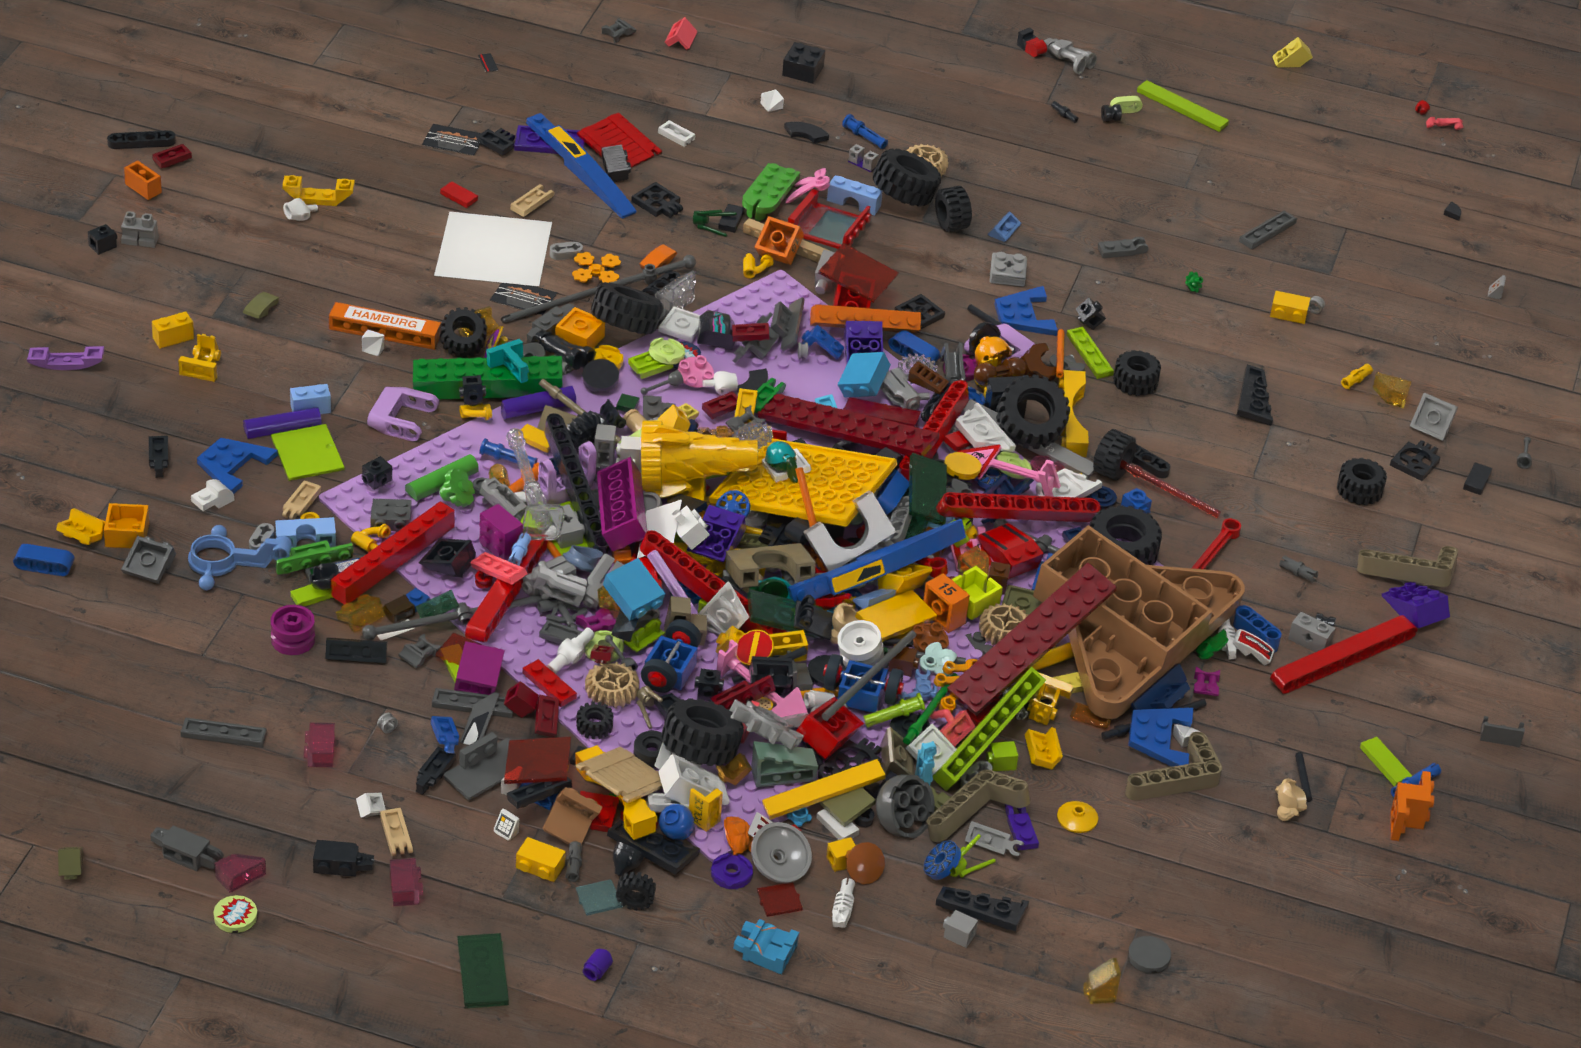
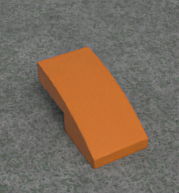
M662 244L651 251L639 264L643 269L645 265L653 264L656 269L663 265H668L677 255V252Z

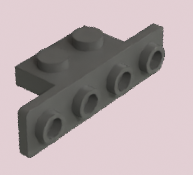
M803 297L791 303L789 309L781 301L775 304L771 328L782 337L780 349L783 352L793 348L797 343L805 299Z
M770 312L767 316L762 315L756 323H767L773 314ZM769 327V340L742 342L743 346H739L734 352L736 356L732 361L736 363L748 349L762 360L779 338V335Z

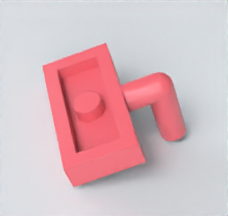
M949 709L934 711L930 716L933 720L945 717L947 724L940 732L954 747L975 728L966 710L960 711L955 717H953Z

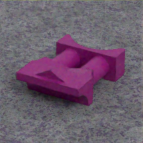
M608 607L599 609L595 612V615L585 618L583 614L576 616L577 625L585 629L590 628L593 632L611 631L616 622Z
M1196 667L1194 679H1197V682L1194 684L1193 693L1218 696L1219 687L1217 682H1219L1220 670L1204 672Z

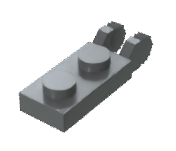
M1141 236L1128 240L1098 242L1097 247L1102 258L1144 254L1149 249L1144 237Z

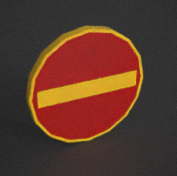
M749 631L743 634L737 641V658L742 664L750 666L752 656L771 657L774 651V642L765 631Z

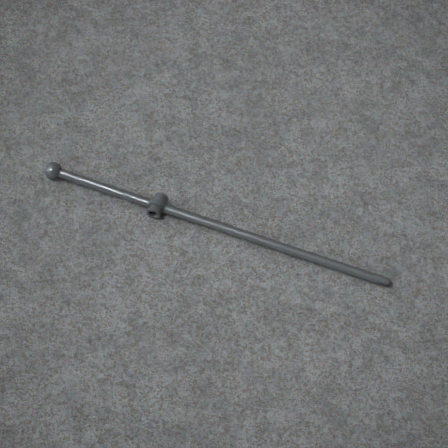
M541 595L515 599L508 609L535 604L543 599ZM549 596L548 600H554V598ZM461 602L455 606V612L379 627L366 625L362 629L364 639L373 640L376 635L455 619L460 621L462 625H467L478 607L470 608L465 602Z

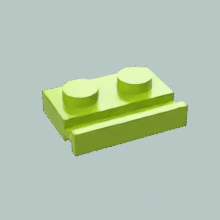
M649 351L628 358L629 366L640 375L641 379L673 368V364H665L655 360L650 356Z

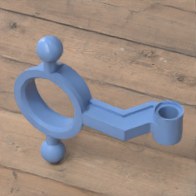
M216 525L212 528L211 535L199 537L192 543L191 551L188 554V564L192 570L203 575L199 579L200 588L211 590L215 584L212 576L227 574L236 565L266 568L272 559L277 561L278 559L289 557L292 541L286 536H278L276 539L266 538L257 550L235 548L233 542L226 537V528L222 525ZM206 548H220L227 551L229 556L218 561H207L199 558L196 554Z

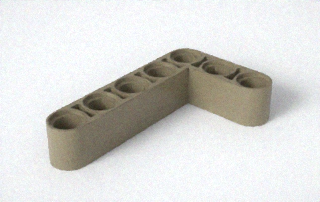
M1452 546L1442 547L1437 561L1363 549L1358 554L1357 571L1368 575L1447 587L1451 584L1456 570L1458 549Z
M1202 732L1190 734L1187 753H1189L1191 764L1129 775L1125 790L1126 797L1130 800L1138 801L1216 787L1220 781L1222 765L1207 736Z
M992 770L980 771L928 817L927 827L930 840L933 842L946 840L990 799L1016 808L1028 806L1031 800L1027 782Z

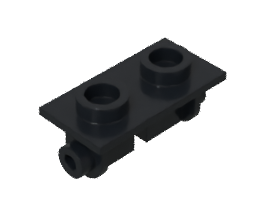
M607 399L606 403L601 406L600 415L606 420L607 425L624 428L626 420L620 416L618 409Z

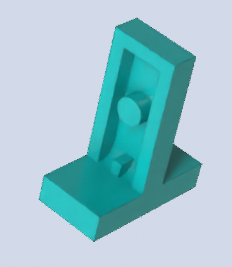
M520 339L486 349L487 365L490 368L504 364L520 383L528 381V365L520 359L524 357L523 342Z

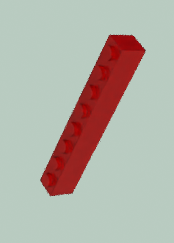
M441 501L332 578L331 596L345 606L453 529L455 527V510Z

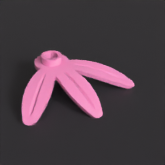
M826 168L815 171V177H807L797 182L794 186L802 187L794 191L785 203L789 204L814 187L818 191L827 189L830 186V179L828 176H825Z

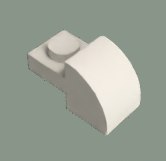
M216 479L206 481V488L191 495V502L202 511L214 505L221 508L234 501L233 492Z

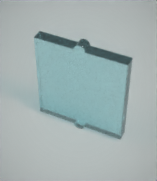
M611 879L576 887L579 904H582L586 916L622 908L621 902L618 903L616 889Z

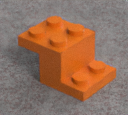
M1422 771L1419 785L1398 782L1391 807V840L1399 841L1400 835L1405 833L1406 827L1424 829L1425 822H1429V807L1433 808L1434 796L1431 795L1434 789V781H1431V772Z

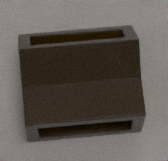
M406 594L385 604L382 608L388 620L393 624L416 615L415 605L409 601Z

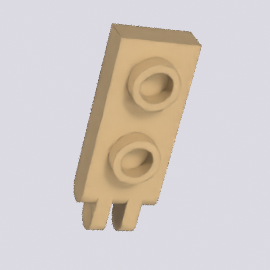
M304 480L284 504L282 516L285 518L289 516L291 520H295L297 516L301 517L321 493V486Z

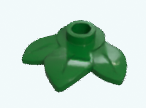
M1223 629L1212 638L1209 636L1196 649L1197 656L1201 660L1209 659L1213 656L1214 652L1222 649L1229 640L1226 631Z

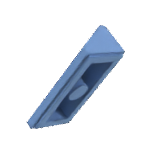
M1009 211L993 227L988 235L1005 242L1021 225V222Z
M879 589L853 599V602L862 609L894 597L896 590Z

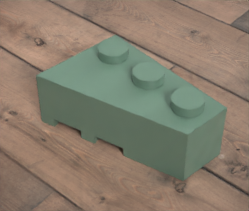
M753 742L751 772L756 788L817 780L818 765L813 749L795 746L791 750L785 745Z

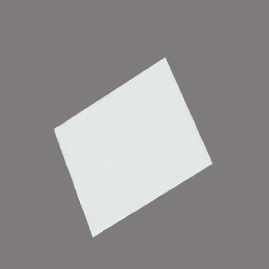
M449 212L434 276L539 286L552 222Z

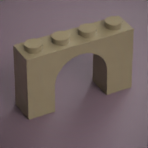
M801 543L726 551L725 569L739 588L758 586L759 569L762 568L785 570L790 573L796 582L815 577V561Z

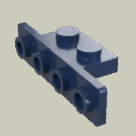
M1004 474L982 494L1020 495L1030 489L1029 485L1034 479L1028 478L1013 487ZM983 518L981 520L983 524L987 522L994 523L996 521V519Z
M1175 664L1131 703L1133 710L1173 708L1175 702L1185 697L1184 694L1190 690L1188 682H1186L1187 678L1181 665Z

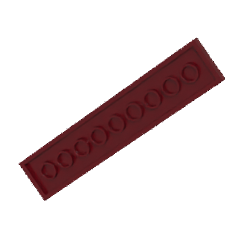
M783 394L774 395V398L761 411L757 412L758 418L765 419L766 421L879 449L887 447L899 454L920 459L940 439L939 433L931 430L904 425Z
M1089 563L1085 564L947 687L948 692L977 716L1117 590V586Z

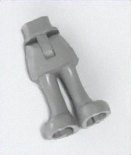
M1052 38L1044 40L1047 45V51L1059 59L1067 58L1074 62L1073 70L1076 74L1080 75L1085 70V67L1092 69L1096 64V54L1073 47V42Z

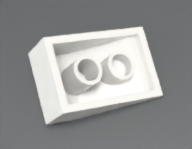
M673 753L658 771L664 795L671 801L675 800L682 804H689L690 790L692 788L705 797L717 788L723 792L722 805H728L730 802L725 784L719 776Z

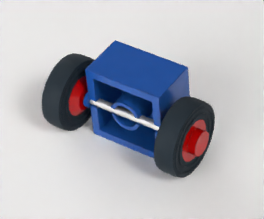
M683 619L672 621L666 629L665 637H659L646 658L645 665L641 670V678L644 684L653 691L666 693L673 688L682 690L697 664V647L701 642V633L693 623Z
M832 654L828 665H825L823 676H825L824 688L834 691L839 680L842 679L839 686V699L873 666L849 660L846 670L843 671V656ZM882 668L846 703L847 707L874 713L878 710L884 691V702L889 705H896L899 694L902 695L904 683H902L903 671L893 668L887 679L888 669Z

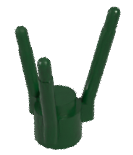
M695 210L693 213V224L698 225V229H705L726 237V233L705 226V224L709 223V216H734L737 213L722 212V210Z

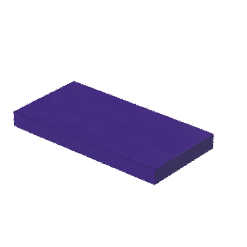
M518 125L514 150L558 154L529 126ZM565 129L584 148L585 142L577 135V132L580 130Z

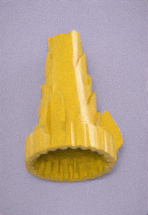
M662 420L642 421L643 491L656 493L661 499L691 491V485L686 482L688 480L706 478L712 475H727V472L752 471L758 468V440H739V438L716 437V435H703L697 432H683L669 426H664Z

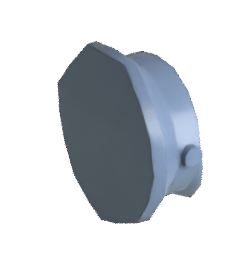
M572 545L570 550L563 553L562 556L579 569L592 572L599 559L603 556V552L594 548Z

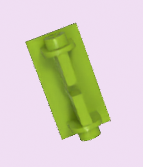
M651 619L645 627H641L633 633L630 642L624 640V644L637 653L660 636H663L664 631L660 629V619Z

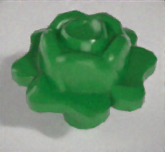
M1191 271L1186 276L1185 284L1191 292H1198L1202 288L1203 278L1199 277L1197 272Z

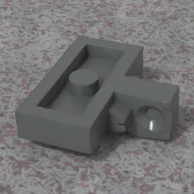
M643 396V417L647 421L660 417L674 403H663L662 396Z

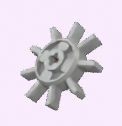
M735 700L729 710L733 712L731 715L732 719L744 723L748 727L747 731L757 733L768 739L771 744L781 742L793 750L795 745L799 746L804 737L803 734L793 730L795 726L793 723L786 722L772 710L769 711L755 706L751 701H747L745 705Z

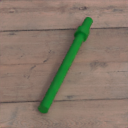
M953 673V674H951L950 676H958V675H957L956 673ZM949 684L940 688L916 723L909 727L908 734L903 739L904 744L909 745L914 738L919 736L923 725L937 708L941 699L947 694Z

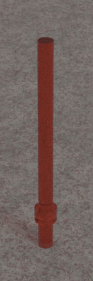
M1124 460L1121 461L1120 467L1131 472L1132 476L1140 477L1216 518L1219 517L1221 511L1143 471V468L1138 465L1134 466Z

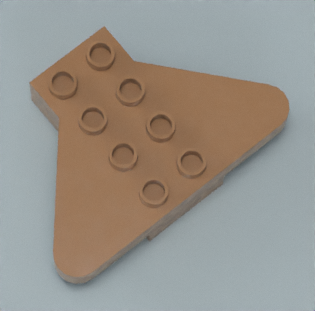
M1088 525L1041 564L1033 597L1043 603L1087 563L1117 586V590L1068 634L1089 709L1101 718L1113 719L1123 715L1131 707V703L1175 664H1179L1236 612V608L1241 604L1245 586L1238 576L1230 572L1146 565Z

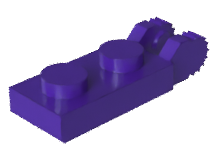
M1005 804L1007 822L1013 839L1024 842V845L1016 844L1017 850L1038 848L1039 842L1030 817L1026 813V807L1017 808L1019 814H1014L1013 807Z

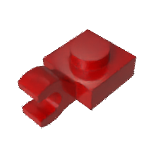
M830 593L815 599L816 607L831 609L836 605L846 603L844 599H850L851 594L845 593L840 595L839 593L832 595Z

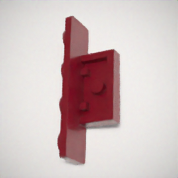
M771 675L750 685L744 680L710 699L714 704L722 705L728 710L735 700L746 705L747 701H756L774 692L775 685Z

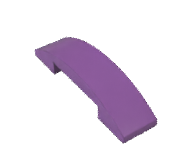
M104 346L85 347V351L80 353H50L49 347L30 348L27 362L52 370L83 369L100 363L103 359L105 348Z

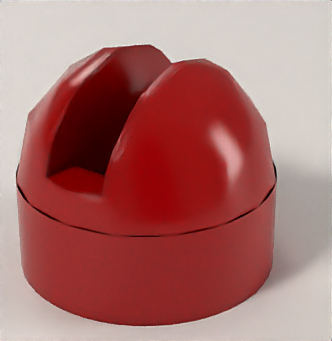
M1421 100L1417 103L1415 110L1420 115H1423L1430 110V106L1426 101Z

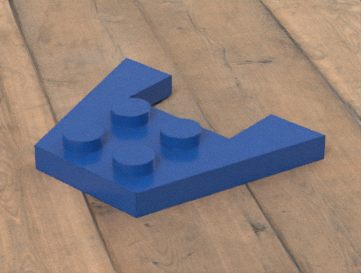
M1044 286L995 299L994 305L1000 323L1008 324L1016 330L1057 336L1058 330L1055 320H1037L1031 302H1046L1047 295Z
M220 438L197 457V464L212 479L219 480L234 494L243 486V480L232 476V474L251 458L268 465L278 456V449Z
M1193 708L1133 710L1128 746L1171 767L1189 764V753L1171 750L1170 740L1172 723L1191 727Z

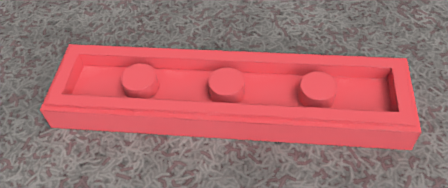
M487 552L482 553L470 562L472 568L510 584H514L528 574L525 568Z

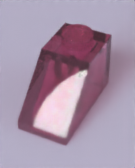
M232 854L215 863V875L217 880L231 893L266 875V860L263 857Z

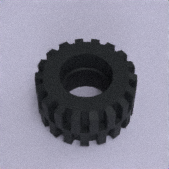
M962 186L939 189L935 198V211L940 226L946 232L968 228L972 220V207L966 190Z
M459 307L456 308V311L452 309L449 311V315L446 314L444 316V320L441 323L440 341L445 350L449 349V354L455 353V357L463 355V358H467V355L472 357L475 352L479 353L481 348L484 347L487 325L485 324V319L481 318L482 315L475 313L476 310L471 309L470 311L468 307H464L461 310ZM467 328L472 331L473 335L460 337L455 334L454 330Z
M1140 350L1126 351L1124 354H1120L1116 360L1113 382L1118 389L1128 393V395L1145 396L1147 393L1151 394L1157 389L1161 364L1154 355H1150L1148 352L1145 353Z
M1116 429L1108 431L1096 449L1093 461L1094 471L1113 480L1120 479L1132 463L1136 451V439Z
M1352 458V460H1347L1340 469L1337 482L1338 493L1350 503H1356L1357 505L1375 504V501L1378 502L1383 496L1387 473L1381 465H1378L1379 463L1373 462L1371 459Z

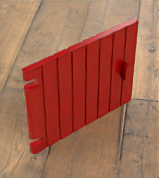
M619 112L577 132V135L601 157V147L622 144L623 150H627L628 160L626 162H630L631 167L654 157V153L657 155L662 153L658 146L651 142L650 139Z

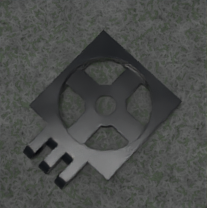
M657 182L652 183L631 197V202L655 217L664 214L671 218L673 215L678 214V212L683 211L682 205L679 204L681 197ZM645 195L649 199L644 201L641 198ZM667 196L670 201L667 202L663 198ZM654 203H658L661 206L656 209L651 205Z
M922 294L895 307L897 311H905L908 307L913 310L911 312L922 310L921 317L924 320L921 321L920 330L945 317V311ZM932 310L934 315L931 316L927 311Z
M1423 440L1417 445L1408 441L1391 459L1390 466L1423 481L1437 466L1441 457L1436 455L1437 447L1434 446L1431 449L1432 445L1429 443L1424 447L1425 441ZM1411 451L1417 455L1411 457L1405 453ZM1424 458L1430 460L1431 465L1423 463L1422 460ZM1412 460L1418 461V463H1412Z
M863 738L858 744L849 739L825 763L833 764L840 772L861 765L864 759L869 761L878 759L881 765L882 758L877 755L881 752L882 747L878 745L875 747L873 742L868 744L869 740ZM848 750H852L855 753H857V755L855 757H849L844 753ZM837 760L845 764L842 769L836 764ZM854 761L857 765L851 766L849 762Z

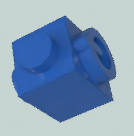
M1136 488L1123 494L1121 505L1123 507L1133 506L1134 509H1142L1144 513L1150 514L1152 500L1146 496L1144 491Z

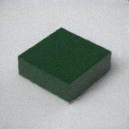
M622 393L616 408L624 412L636 409L640 398Z

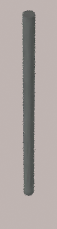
M910 631L822 714L823 720L828 721L916 637V633Z

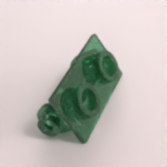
M449 590L416 606L420 618L444 614L459 607V604L452 590Z

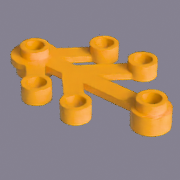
M968 659L965 664H955L952 661H946L942 670L948 675L953 674V672H965L978 660ZM938 673L934 678V684L938 687H943L947 684L951 685L960 676L946 677L945 674ZM951 694L943 697L938 705V709H949L953 713L956 707V698Z

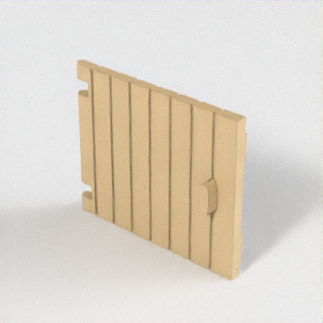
M621 746L576 765L577 769L587 771L586 775L615 795H622L623 800L627 803L663 788L659 772Z

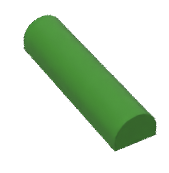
M466 455L407 483L405 491L415 501H418L439 491L446 481L445 474L452 469H462L468 476L479 472L478 462L473 455Z

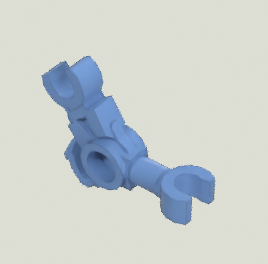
M916 669V688L908 694L902 692V695L899 694V697L907 700L920 693L923 701L928 700L930 697L933 699L938 693L936 685H933V689L931 688V681L929 680L930 670H927L926 674L922 675L919 673V669Z

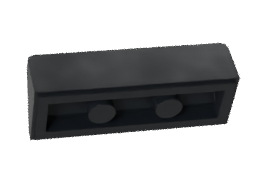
M620 609L611 635L630 642L639 618L629 621Z

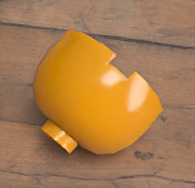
M986 336L979 341L980 343L976 347L975 359L979 365L981 360L987 361L990 357L993 359L998 357V366L1002 363V359L1005 356L1007 358L1011 356L1012 350L1002 338Z

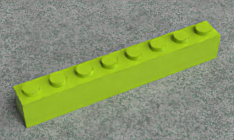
M1033 667L1027 670L933 774V780L945 791L955 784L1044 684L1046 679Z

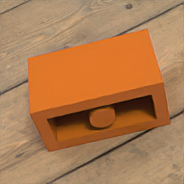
M137 160L124 167L125 184L138 194L149 200L162 193L161 176Z

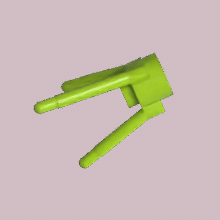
M980 834L966 847L963 846L960 849V861L956 868L952 867L950 870L952 877L960 875L963 878L968 873L996 862L995 859H991L966 869L967 862L963 856L981 838Z

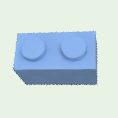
M328 384L290 388L292 412L318 407L320 414L331 413V395Z

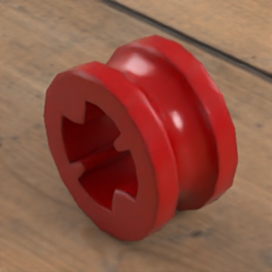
M481 571L475 574V584L478 588L487 589L492 586L493 576Z

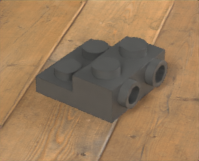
M373 498L370 519L371 527H380L382 524H387L391 531L401 530L410 523L412 500Z
M137 536L121 570L125 574L159 584L165 570H169L176 552L173 546L167 542L159 543L147 536L144 538Z

